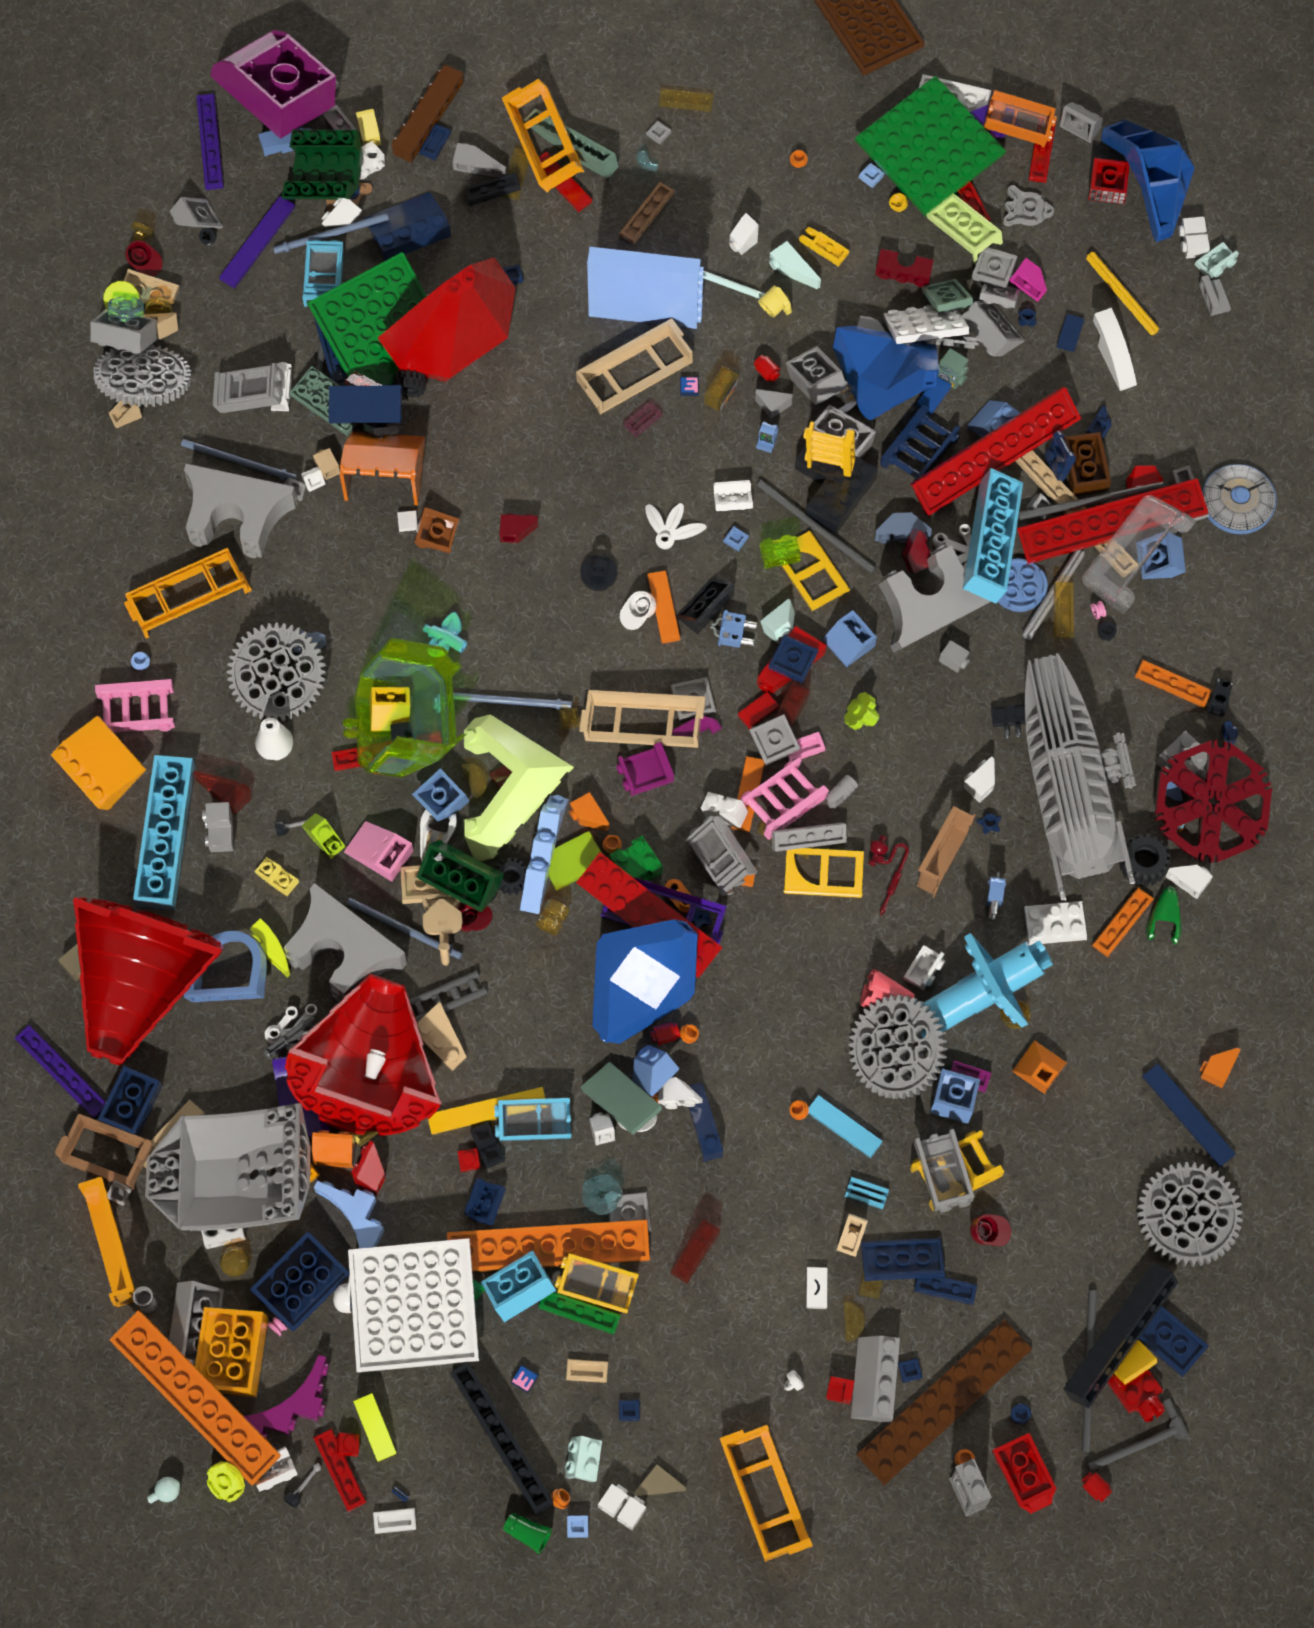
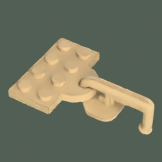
M420 866L400 867L403 904L423 903V907L426 910L423 915L424 931L430 935L439 934L440 944L438 949L440 950L441 963L447 966L450 963L448 934L456 933L462 928V914L458 910L461 901L417 879Z

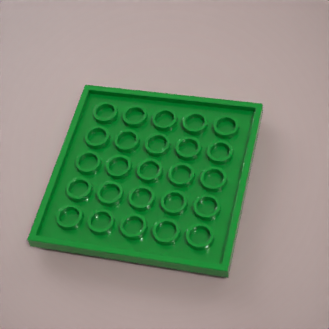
M936 76L855 137L857 144L925 217L1006 153V150Z
M401 252L306 304L351 385L378 386L392 384L393 375L399 369L378 340V337L425 299L427 295L404 253Z

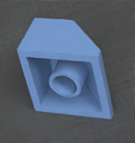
M989 400L967 427L980 437H984L1019 415L1020 412L1006 402Z
M1167 532L1138 544L1142 579L1172 578L1186 572L1181 537Z
M441 768L412 794L437 821L450 817L453 813L456 814L470 801Z
M647 1045L634 1058L632 1081L645 1093L653 1097L679 1068L666 1052Z
M942 1069L930 1113L968 1124L973 1113L980 1079Z

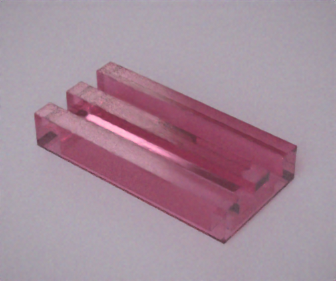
M649 402L623 423V427L627 428L637 438L660 419L663 414ZM650 408L652 409V411H650L646 416L642 417L635 425H633L632 427L630 426L646 411H648Z

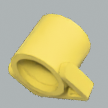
M775 285L758 300L759 305L771 317L775 318L782 310L786 315L792 313L789 298L781 288Z

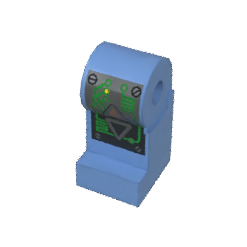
M763 421L758 435L757 449L772 453L778 438V425H769Z

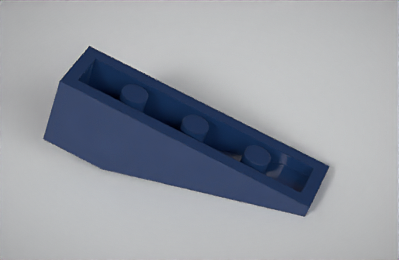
M701 1082L689 1085L702 1098V1103L688 1108L703 1162L723 1157V1149L703 1084Z

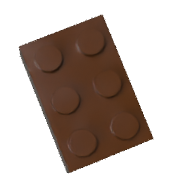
M1100 432L1065 437L1064 441L1076 457L1073 466L1067 474L1071 492L1075 496L1108 492L1111 479Z

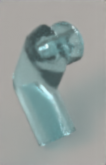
M639 151L636 155L639 166L642 169L657 172L659 164L650 162L646 151Z

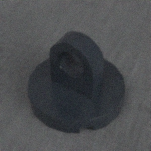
M593 555L587 558L580 569L582 582L586 587L594 591L606 590L617 579V567L614 561L604 555Z

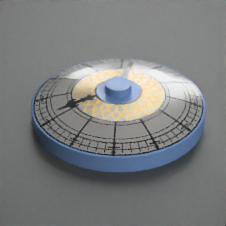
M1228 465L1216 470L1207 479L1202 491L1208 509V519L1221 530L1233 534H1248L1261 529L1269 522L1276 507V493L1270 480L1259 470L1246 465Z

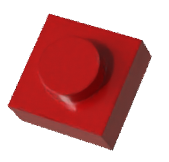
M477 1148L457 1151L461 1172L480 1169Z
M339 1432L337 1435V1455L357 1457L359 1454V1434Z

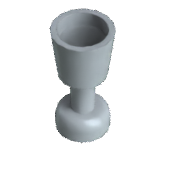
M141 1286L134 1291L133 1300L142 1312L152 1313L156 1310L157 1301L153 1297L150 1288Z

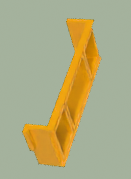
M540 79L522 89L518 87L502 97L539 186L548 193L550 189L573 175L585 172L551 93ZM541 95L548 110L524 123L518 108ZM551 116L564 150L541 163L527 129ZM568 155L571 163L547 177L544 169Z
M226 548L126 593L127 601L124 604L133 622L137 620L145 638H149L147 631L241 588L245 594L252 591L243 572L239 571L229 549ZM229 561L238 580L217 588L208 569ZM203 572L212 592L169 610L160 591ZM155 593L164 613L144 622L134 602Z
M102 1176L79 1183V1189L86 1198L112 1293H109L110 1300L116 1307L134 1302L133 1293L135 1288Z
M765 1425L747 1433L740 1430L721 1437L720 1441L764 1561L767 1562L789 1553L791 1555L812 1547V1542L808 1537L770 1436L768 1426ZM761 1436L769 1459L738 1470L730 1448ZM772 1465L789 1514L759 1525L741 1476ZM792 1520L800 1542L769 1553L761 1531Z

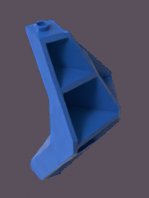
M1124 119L1121 122L1103 128L1101 140L1125 156L1141 186L1155 241L1159 242L1172 237L1195 169L1181 144L1176 140Z
M857 326L836 328L833 350L863 417L873 420L911 397L936 387L939 373L936 344L925 343V340L896 344L891 333Z
M673 919L606 933L598 940L596 944L592 1026L599 1033V1038L602 1041L621 1044L681 1007L694 995L698 934L687 922Z

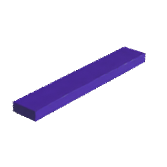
M214 93L196 95L205 189L223 188L215 96Z
M279 196L219 278L222 282L236 288L294 210L295 205Z
M30 1025L15 1037V1040L94 1120L101 1114L106 1102Z

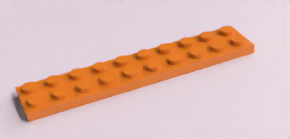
M647 1220L447 1232V1240L470 1239L472 1272L501 1270L532 1250L543 1268L561 1267L564 1256L568 1257L569 1253L604 1264L650 1261ZM575 1260L574 1266L590 1264Z
M140 1310L109 1339L230 1464L240 1471L241 1475L252 1486L282 1456Z

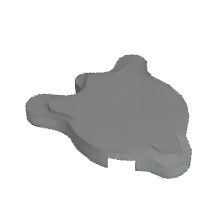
M1014 185L1008 187L1007 193L1013 201L1005 203V209L1008 212L1003 220L1005 226L1014 224L1033 226L1053 216L1054 208L1047 202H1044L1041 195L1033 192H1023Z

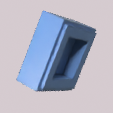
M733 526L723 542L739 552L748 540L749 535Z

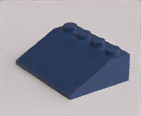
M430 192L364 217L365 220L385 213L388 215L389 220L367 226L384 261L401 252L405 255L451 236L450 225Z
M307 1232L249 1291L294 1332L350 1273Z

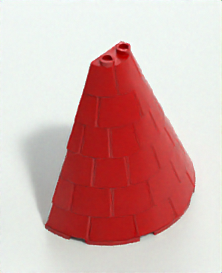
M75 897L73 903L81 972L79 976L83 999L86 1048L91 1053V1056L102 1059V1057L110 1059V1063L121 1065L140 1045L139 1043L157 1026V1023L174 1007L173 1005L191 988V985L208 969V966L223 952L224 946L221 945L220 941L200 930L191 929L188 931V925L145 910H136L134 912L132 907L95 898L87 902L85 897Z
M369 974L339 1004L331 1009L325 1018L305 1034L300 1042L289 1049L285 1070H287V1083L293 1096L302 1104L305 1110L314 1111L318 1114L319 1120L340 1130L365 1135L366 1131L378 1132L379 1136L398 1134L418 1127L420 1121L425 1118L430 1119L441 1105L435 1088L436 1083L423 1049V1041L405 985ZM371 1049L386 1054V1061L376 1080L364 1077L367 1054L370 1053Z

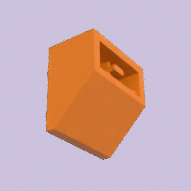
M319 1130L318 1133L313 1132V1165L353 1168L356 1146L353 1135L343 1131L338 1132V1134H330L326 1130Z

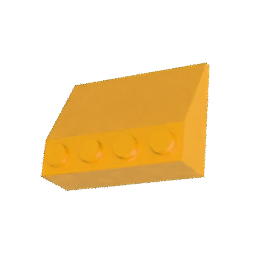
M96 716L64 740L51 754L98 809L109 810L147 770L99 716Z
M204 1307L195 1367L220 1393L257 1397L269 1319L264 1312Z

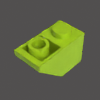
M316 813L301 825L309 837L331 859L346 847L327 820Z

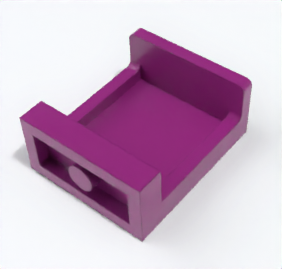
M661 742L654 744V748L624 759L622 756L618 757L616 768L618 774H622L624 777L622 783L625 791H629L631 796L674 782V774Z

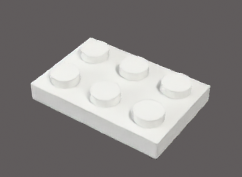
M1082 901L1024 906L1029 945L1039 940L1042 944L1087 940Z

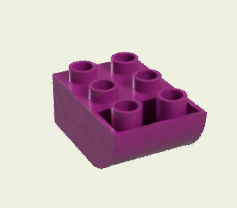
M272 30L215 63L211 69L210 77L280 139L290 134L292 130L300 128L335 106L336 75L289 34L280 30Z

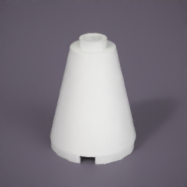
M266 718L260 725L255 746L263 758L280 760L291 752L293 737L290 731L276 719Z

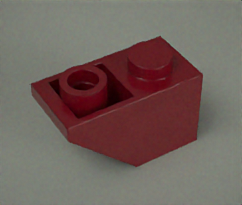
M501 514L500 542L519 543L538 528V516L532 514Z
M918 529L911 531L902 553L908 572L913 574L928 568L927 559L931 557L930 553L932 552L927 548L925 533Z

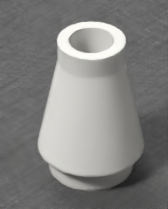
M370 1050V1053L367 1054L365 1078L376 1080L386 1061L385 1053L378 1050Z

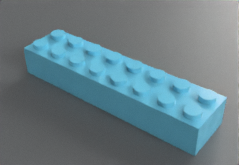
M990 468L981 479L963 589L993 603H997L1008 587L1023 482Z
M154 755L133 898L136 907L175 910L195 772L193 758Z

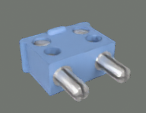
M725 610L722 618H718L715 623H712L711 628L714 630L715 636L718 637V646L726 645L740 648L741 644L754 645V639L744 638L742 635L744 627L756 629L757 622L745 620L746 615L731 613ZM721 620L720 631L717 634V629L714 626Z
M997 872L996 877H991L987 883L986 906L990 907L988 918L991 919L992 917V920L995 919L997 909L1002 905L1004 888L1006 886V879L1000 878V872Z

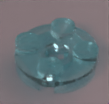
M125 297L112 298L108 301L107 313L108 315L118 317L119 321L127 322L130 321V318L144 316V302L134 297H131V300H125Z
M609 1174L595 1176L583 1184V1203L588 1210L596 1214L604 1215L614 1211L619 1200L621 1201L622 1199L621 1186ZM607 1191V1194H604V1198H600L598 1196L599 1192Z

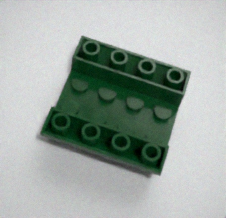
M292 130L289 147L296 153L291 181H284L282 199L348 200L358 189L363 152L358 130Z

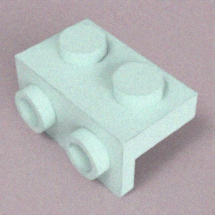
M1222 242L1195 262V266L1204 276L1208 275L1210 279L1212 277L1217 278L1226 267L1231 268L1236 264L1239 253L1238 251L1233 253Z
M584 1436L571 1438L568 1444L569 1454L565 1465V1478H577L589 1482L597 1481L601 1440Z

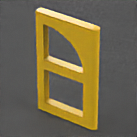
M811 531L773 551V554L811 611L850 591V588ZM791 552H805L816 557L819 562L795 574L783 555ZM825 568L837 588L813 601L800 581Z
M811 848L787 850L784 893L862 898L864 851ZM794 854L821 856L820 885L809 883L800 875L795 864ZM829 856L856 858L854 887L827 886Z

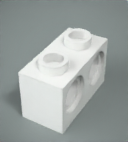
M373 141L362 146L363 159L359 180L365 179L368 175L381 170L385 166V156Z
M236 1228L233 1231L227 1229L218 1230L213 1236L208 1235V1231H201L206 1249L246 1240L243 1228Z

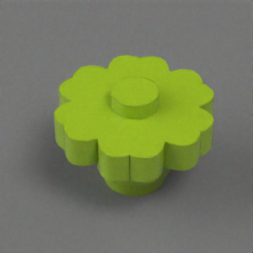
M864 692L860 693L856 699H853L847 707L848 712L844 716L845 724L854 730L860 729L863 724L865 726H874L879 719V714L874 709L876 706L875 698Z

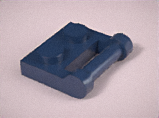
M1057 431L1053 434V441L1044 457L1057 481H1064L1076 457L1064 441L1063 433Z

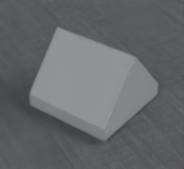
M114 1180L107 1193V1197L124 1206L132 1188Z

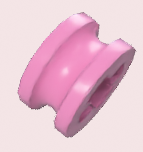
M1098 601L1097 604H1091V611L1096 620L1100 619V616L1106 617V610L1101 601Z
M275 1316L272 1322L267 1323L279 1336L282 1335L281 1332L283 1330H287L286 1326Z

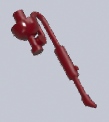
M880 835L878 841H871L870 850L873 853V857L869 860V865L875 866L876 862L879 864H889L893 860L898 847H903L905 854L898 871H895L887 889L888 894L880 908L881 916L887 909L886 906L891 895H894L902 876L901 871L909 855L908 846L904 843H898L894 846L889 859L884 860L883 855L887 853L889 848L885 845L887 838Z

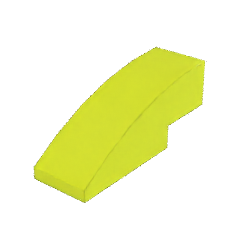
M260 918L250 928L251 935L261 943L260 945L265 952L266 959L285 976L289 977V966L282 946L269 926Z
M373 1394L353 1401L377 1461L379 1462L397 1454Z

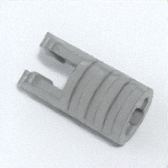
M845 775L827 795L826 799L828 800L829 808H836L858 787V784L852 777Z

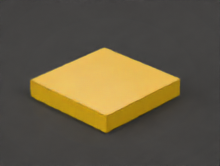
M1137 1340L1114 1374L1126 1385L1157 1364V1358Z

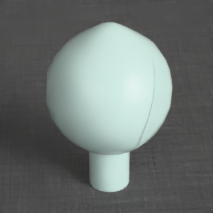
M172 1477L161 1478L155 1485V1492L147 1496L149 1503H153L158 1499L162 1502L175 1500L180 1491L179 1481Z

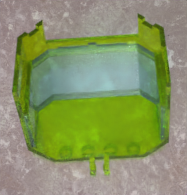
M390 638L361 671L354 696L356 719L346 718L343 720V726L348 728L356 727V729L343 730V736L346 738L357 737L358 764L367 773L403 778L410 773L441 760L467 735L461 734L458 738L456 737L452 677L462 666L448 656L449 652L444 647ZM371 687L410 688V725L413 729L412 737L397 736L391 743V731H371L369 701Z

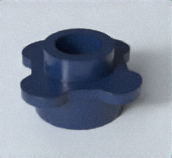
M1024 309L1019 311L1020 320L1018 323L1020 326L1030 325L1034 327L1036 325V312L1034 310Z

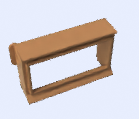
M955 806L951 809L918 869L920 877L917 886L933 894V898H935L938 886L976 817V814L972 816Z
M78 1114L68 1136L61 1138L55 1154L64 1164L98 1177L102 1176L103 1179L111 1182L115 1180L134 1190L135 1182L153 1145L150 1140ZM84 1128L140 1149L128 1177L71 1156Z

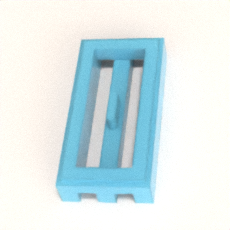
M851 1177L845 1197L883 1209L889 1189ZM853 1183H854V1184H857V1185H860V1186H863V1187H866V1188H869V1189H872V1190H875V1191H878V1192H881V1193H884V1194H883V1195H880V1194H877V1193H874V1192H871V1191H868V1190H865V1189H862V1188L853 1186ZM852 1190L861 1194H865L880 1199L881 1203L852 1194L850 1192Z

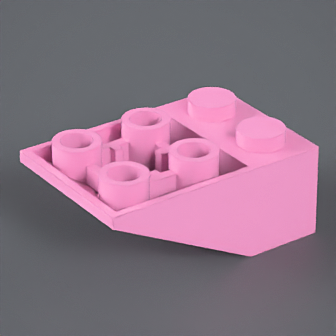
M365 821L344 853L392 882L401 870L400 867H403L413 853V846L411 842L396 833Z

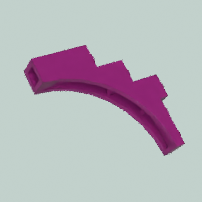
M318 1355L314 1367L304 1384L287 1400L265 1412L244 1417L266 1439L268 1433L265 1430L289 1435L290 1431H294L297 1419L294 1418L295 1416L318 1422L319 1418L324 1416L326 1405H323V1399L317 1396H321L324 1383H321L323 1375L327 1376L330 1364L327 1363V1358Z

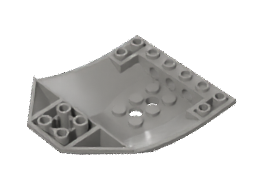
M297 1103L264 1110L230 1114L182 1115L147 1158L145 1197L179 1230H225L299 1220L310 1188L311 1148L302 1104ZM276 1167V1173L270 1177V1171ZM257 1169L259 1172L256 1179L251 1180V1172Z

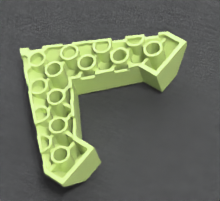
M491 714L475 718L464 730L465 749L474 754L490 752L512 771L482 815L465 820V840L473 857L480 862L494 859L503 844H507L516 834L515 830L521 823L525 824L545 801L548 794H551L560 784V779L566 772L569 773L574 768Z

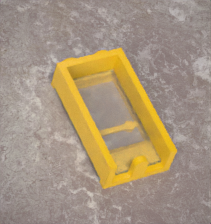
M569 1253L568 1257L564 1256L561 1264L564 1272L562 1276L558 1275L555 1287L558 1288L557 1293L626 1314L628 1313L635 1284L639 1276L638 1273Z

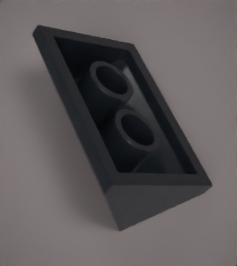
M711 578L679 612L676 618L696 634H699L734 596V583Z

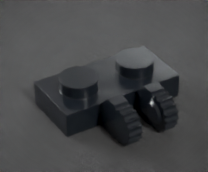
M358 423V428L364 430L367 434H372L375 438H383L384 435H395L399 432L398 425L393 423Z
M1025 704L991 707L993 727H1004L1005 739H1009L1010 730L1008 726L1016 725L1017 738L1021 737L1020 725L1025 724Z

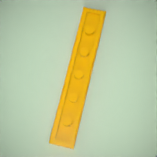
M543 1087L436 1112L428 1119L431 1134L499 1119V1117H495L494 1105H498V1100L545 1099ZM537 1105L506 1106L507 1117L536 1110ZM540 1105L541 1109L547 1107V1105Z

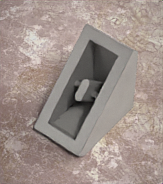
M756 389L755 401L772 419L792 405L793 394Z

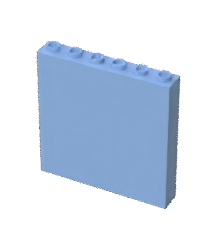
M590 247L587 261L589 316L651 324H662L672 318L678 327L697 329V323H701L703 304L704 267L700 266L701 259Z

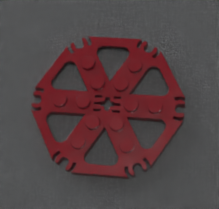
M1210 740L1171 756L1173 759L1167 760L1171 768L1167 769L1163 766L1161 768L1162 771H1159L1154 816L1162 813L1161 816L1155 818V821L1160 819L1164 821V825L1159 830L1168 828L1166 832L1161 834L1197 861L1199 855V862H1203L1204 856L1208 855L1209 863H1213L1214 860L1217 863L1256 847L1253 843H1260L1256 839V834L1265 836V832L1268 831L1272 787L1265 790L1266 787L1271 785V782L1265 784L1262 781V778L1268 774H1258L1265 769L1231 742L1227 743V741L1222 743V748L1217 746L1218 740H1213V742ZM1201 752L1208 754L1205 781L1185 766L1187 758ZM1234 756L1250 768L1251 774L1246 778L1226 785L1228 760ZM1173 782L1192 797L1193 800L1173 808H1168L1165 805L1167 784ZM1259 794L1263 799L1261 818L1258 821L1251 819L1236 807L1234 803ZM1213 796L1215 797L1214 799L1218 801V803L1214 804V806H1212V803L1209 802V799H1212ZM1201 817L1198 845L1192 846L1177 834V828ZM1221 821L1243 838V842L1240 845L1226 851L1219 848Z

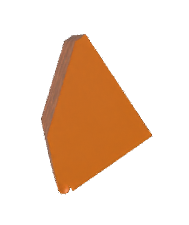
M352 431L344 444L340 463V479L344 501H348L351 474L356 475L357 469H360V475L375 476L376 470H379V477H394V472L398 471L397 477L411 479L414 505L418 506L425 436L395 434L384 435L383 438H375L372 434Z

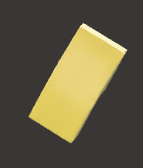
M267 857L254 871L259 877L286 896L299 883L296 877L283 870L279 864Z

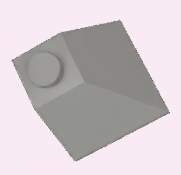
M181 197L169 211L177 225L217 229L223 227L207 199Z

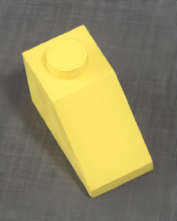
M369 109L357 112L356 118L362 145L364 146L371 141L376 146L381 145L374 110Z

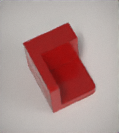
M830 1376L826 1399L850 1404L855 1381Z

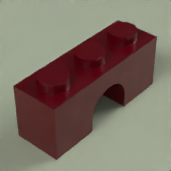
M885 249L880 250L875 276H879V278L884 280L894 279L899 283H913L918 287L929 285L933 259L916 256L913 265L904 267L897 261L898 252Z

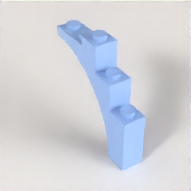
M550 795L540 812L538 831L533 841L531 860L526 870L520 907L522 911L539 914L543 905L553 852L569 800L560 795Z
M317 1181L314 1186L315 1192L330 1200L350 1221L356 1233L359 1249L377 1247L384 1233V1228L381 1226V1222L372 1218L370 1221L368 1220L376 1203L374 1194L365 1189L362 1191L357 1189L354 1196H352V1193L346 1189H341L340 1191L327 1181H323V1183Z

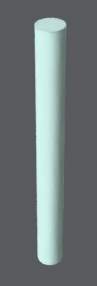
M703 271V278L758 299L765 294Z

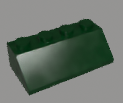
M438 840L429 843L416 878L483 912L497 893L504 874Z

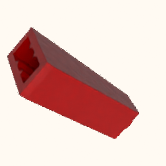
M797 626L788 635L819 650L813 663L825 655L827 645ZM770 660L757 677V685L762 691L773 694L792 679L768 669Z

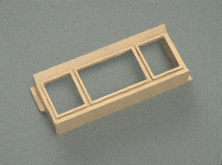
M671 318L576 371L577 382L593 402L599 414H602L693 363L692 350L683 340V332ZM670 337L683 357L665 366L651 346ZM647 350L660 370L622 391L608 370ZM601 374L605 376L617 393L604 402L600 400L588 383V381Z
M588 690L586 710H582L579 731L584 732L585 741L654 745L661 742L662 746L699 748L701 719L704 717L706 698L702 696ZM594 706L616 707L613 732L591 731ZM622 707L669 710L666 735L619 733ZM675 711L696 712L693 737L672 736Z

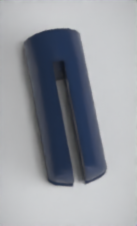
M393 1487L394 1489L391 1492L406 1503L409 1496L398 1487Z

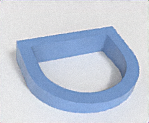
M225 931L212 936L220 941L221 945L228 942H241L249 947L253 957L250 984L248 987L201 989L202 974L184 994V998L191 1002L264 998L267 960L262 946L254 938L239 931Z

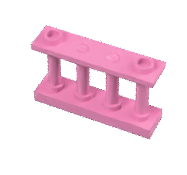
M171 679L95 685L97 698L103 700V721L113 733L156 729L169 731L170 728H175L173 718H168L167 695L174 693ZM158 694L160 696V719L149 720L148 697ZM131 696L141 697V720L130 721L129 698ZM120 697L122 699V722L111 723L110 700Z
M800 758L795 761L790 760L785 764L784 769L753 791H747L741 796V801H743L745 807L749 805L766 823L764 836L768 840L772 838V831L784 830L825 800L829 790L825 785L819 789L814 788L798 770L801 763ZM792 774L809 792V796L805 799L800 798L784 779ZM778 784L795 803L794 807L786 809L769 789ZM764 795L779 811L780 817L776 820L771 819L755 800Z

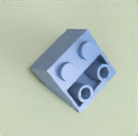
M853 610L838 620L823 638L825 644L845 667H848L874 648L877 640L875 634Z

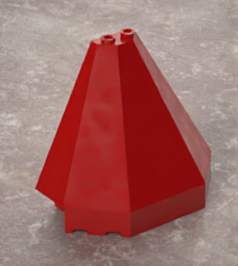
M495 257L471 264L441 284L381 334L378 340L398 366L397 372L416 371V373L420 372L421 375L424 374L426 378L447 382L508 338L516 287Z

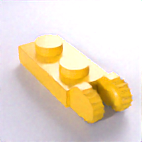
M807 227L805 231L814 240L804 235L799 237L801 243L838 267L849 255L848 249L811 227Z

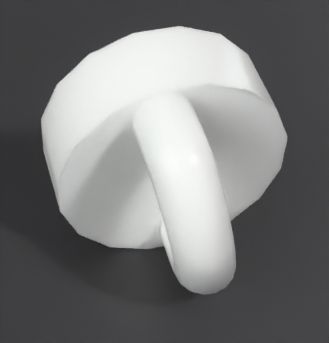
M792 1370L787 1374L788 1380L784 1384L786 1391H790L793 1388L799 1391L804 1387V1383L796 1371Z

